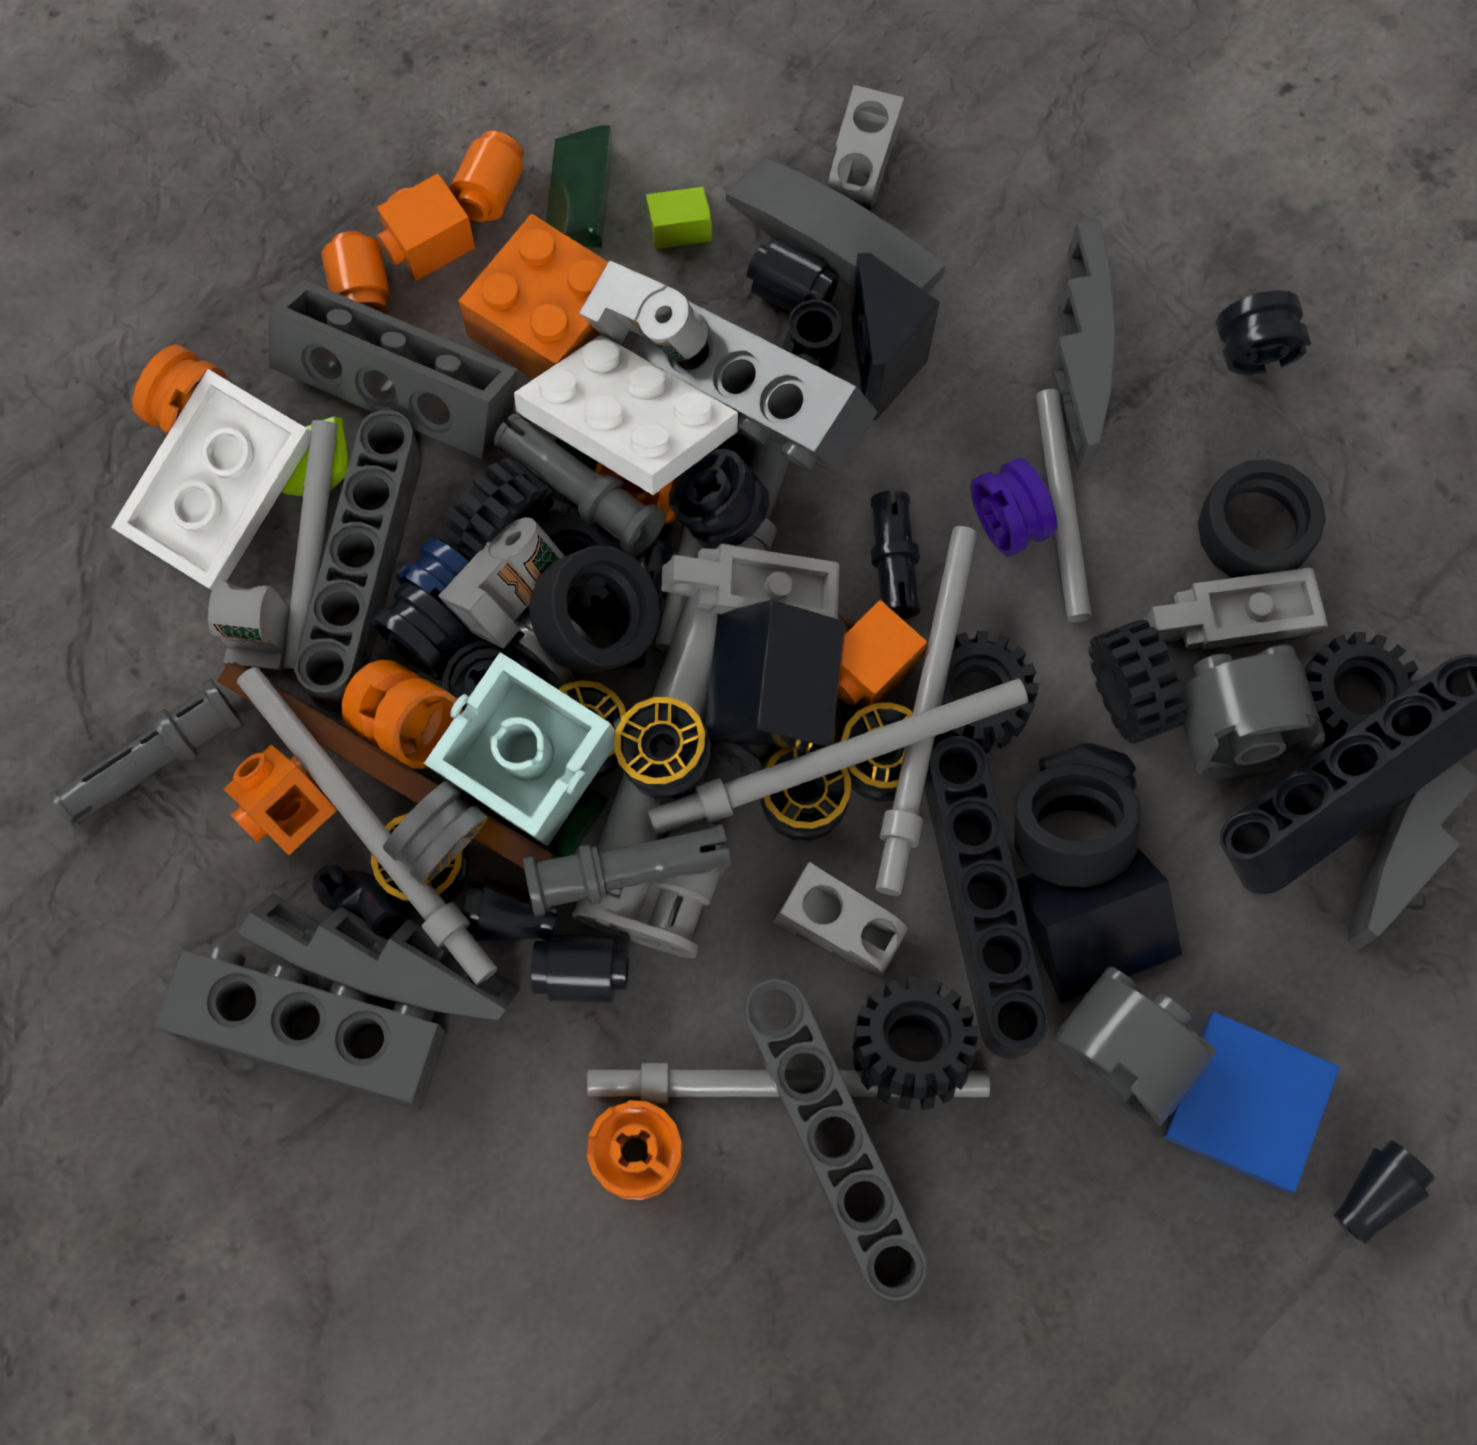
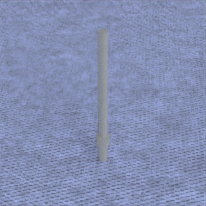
M956 526L952 530L913 716L937 708L942 704L977 538V531L970 527ZM934 737L906 746L892 810L885 811L880 839L885 842L875 890L886 895H901L911 848L918 847L924 820L918 816Z
M253 667L245 671L238 678L237 684L425 920L422 924L423 930L438 948L446 946L476 986L485 982L498 968L468 932L467 928L470 925L468 919L454 902L446 904L429 882L421 886L410 876L411 866L401 858L395 861L383 850L384 843L391 835L390 832L258 667Z
M1018 678L724 784L721 778L698 785L696 786V794L648 810L656 836L704 818L707 819L708 824L734 815L732 808L1028 703L1027 693L1022 681Z
M641 1063V1070L588 1069L587 1073L588 1097H641V1101H647L651 1104H668V1097H779L767 1070H668V1063ZM785 1070L784 1075L786 1083L792 1090L805 1093L817 1087L821 1080L822 1070ZM839 1070L851 1097H877L879 1086L875 1084L867 1090L861 1082L862 1070ZM969 1071L967 1082L962 1090L956 1087L954 1097H989V1071ZM895 1094L891 1095V1097H900Z

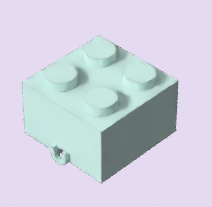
M500 652L470 697L463 694L455 702L450 712V717L454 720L424 764L445 780L450 781L454 786L542 844L548 846L614 748L615 729L611 723ZM467 703V707L464 710V712L462 714H459L461 708Z

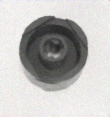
M1275 646L1264 650L1256 656L1232 660V657L1228 654L1209 656L1194 665L1193 669L1196 677L1183 686L1184 692L1181 695L1186 701L1187 710H1184L1186 720L1182 724L1196 772L1200 775L1203 774L1206 768H1209L1212 780H1242L1281 770L1278 758L1297 751L1301 761L1316 752L1325 741V733L1304 667L1297 659L1292 646Z
M1108 967L1060 1027L1050 1046L1060 1060L1081 1080L1087 1074L1095 1083L1103 1088L1104 1091L1101 1096L1115 1107L1147 1126L1155 1128L1158 1124L1161 1127L1209 1066L1217 1052L1204 1038L1185 1028L1192 1018L1181 1005L1162 993H1157L1151 1001L1140 993V988L1128 976L1113 967Z

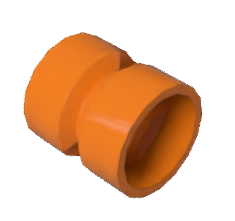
M378 660L365 665L353 676L347 685L341 703L342 717L349 730L408 767L426 769L428 766L424 762L454 720L450 717V712L458 699L446 690L421 678L395 661Z

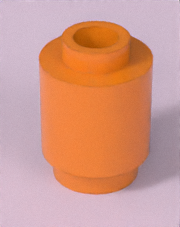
M486 131L480 138L473 140L449 187V190L470 220L484 222L501 218L524 171L522 161L524 157L523 149L516 140L505 133Z
M347 231L336 235L321 252L328 290L387 314V304L390 302L391 295L379 242L358 231Z

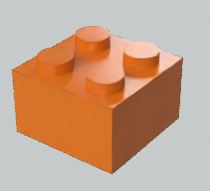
M531 213L458 300L467 336L532 379H535L600 335L579 312L606 268L608 261Z

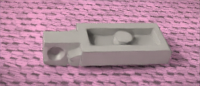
M720 544L716 549H701V551H698V558L673 555L672 559L662 566L661 591L688 597L696 596V607L704 610L710 609L711 613L723 614L736 608L772 599L838 619L839 564L833 561Z
M1311 567L1193 583L1189 590L1175 594V604L1152 607L1147 618H1144V620L1149 622L1150 627L1154 626L1159 632L1160 642L1163 640L1164 642L1177 641L1183 638L1186 649L1201 648V650L1320 634L1328 627L1315 573Z

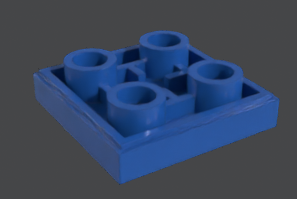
M1212 1012L1208 1015L1200 1036L1211 1044L1217 1053L1169 1117L1162 1138L1287 1194L1295 1193L1340 1066L1216 1012Z

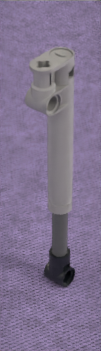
M812 299L801 302L794 307L789 315L788 332L782 349L830 373L839 356L842 330L840 313L832 304L824 300ZM808 334H818L826 340L814 343L808 342L802 337ZM802 405L796 407L788 418L794 416ZM768 439L764 446L755 443L747 464L751 472L757 475L769 491L770 505L765 520L747 540L737 545L739 547L770 551L777 533V529L770 521L790 460L779 452L782 445L771 439ZM690 596L687 598L652 697H672L687 703L700 716L705 727L718 613H711L710 609L697 608L696 596ZM664 740L659 741L656 744L658 748L656 757H668L673 753L675 746L666 745ZM624 772L599 839L597 851L599 853L620 847L714 828L716 825L708 824L707 820L702 819L656 836L648 810L676 800L673 797H657L656 800L640 793ZM726 844L710 846L713 851L726 848ZM719 867L606 891L607 899H602L600 904L591 905L587 899L577 901L572 916L579 922L602 932L679 957L695 958L699 947L691 940L702 908L711 904L717 884L725 868ZM680 905V908H679V911H678V914H677L675 923H674V925H673L672 927H670L671 924H672V921H673V918H674L676 909H677V907Z

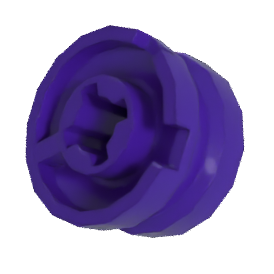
M1021 457L1015 458L1001 465L1000 472L996 475L992 472H987L972 479L970 485L971 499L978 519L990 541L1006 557L1025 550L1030 540L1042 542L1056 534L1058 529L1057 516L1052 499L1042 479L1026 460Z

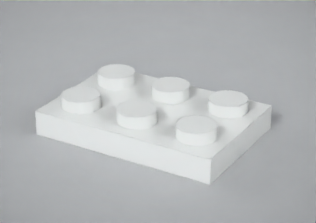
M601 334L514 392L516 412L652 495L738 432L737 411Z
M207 369L111 528L212 590L217 581H227L308 449L311 431Z

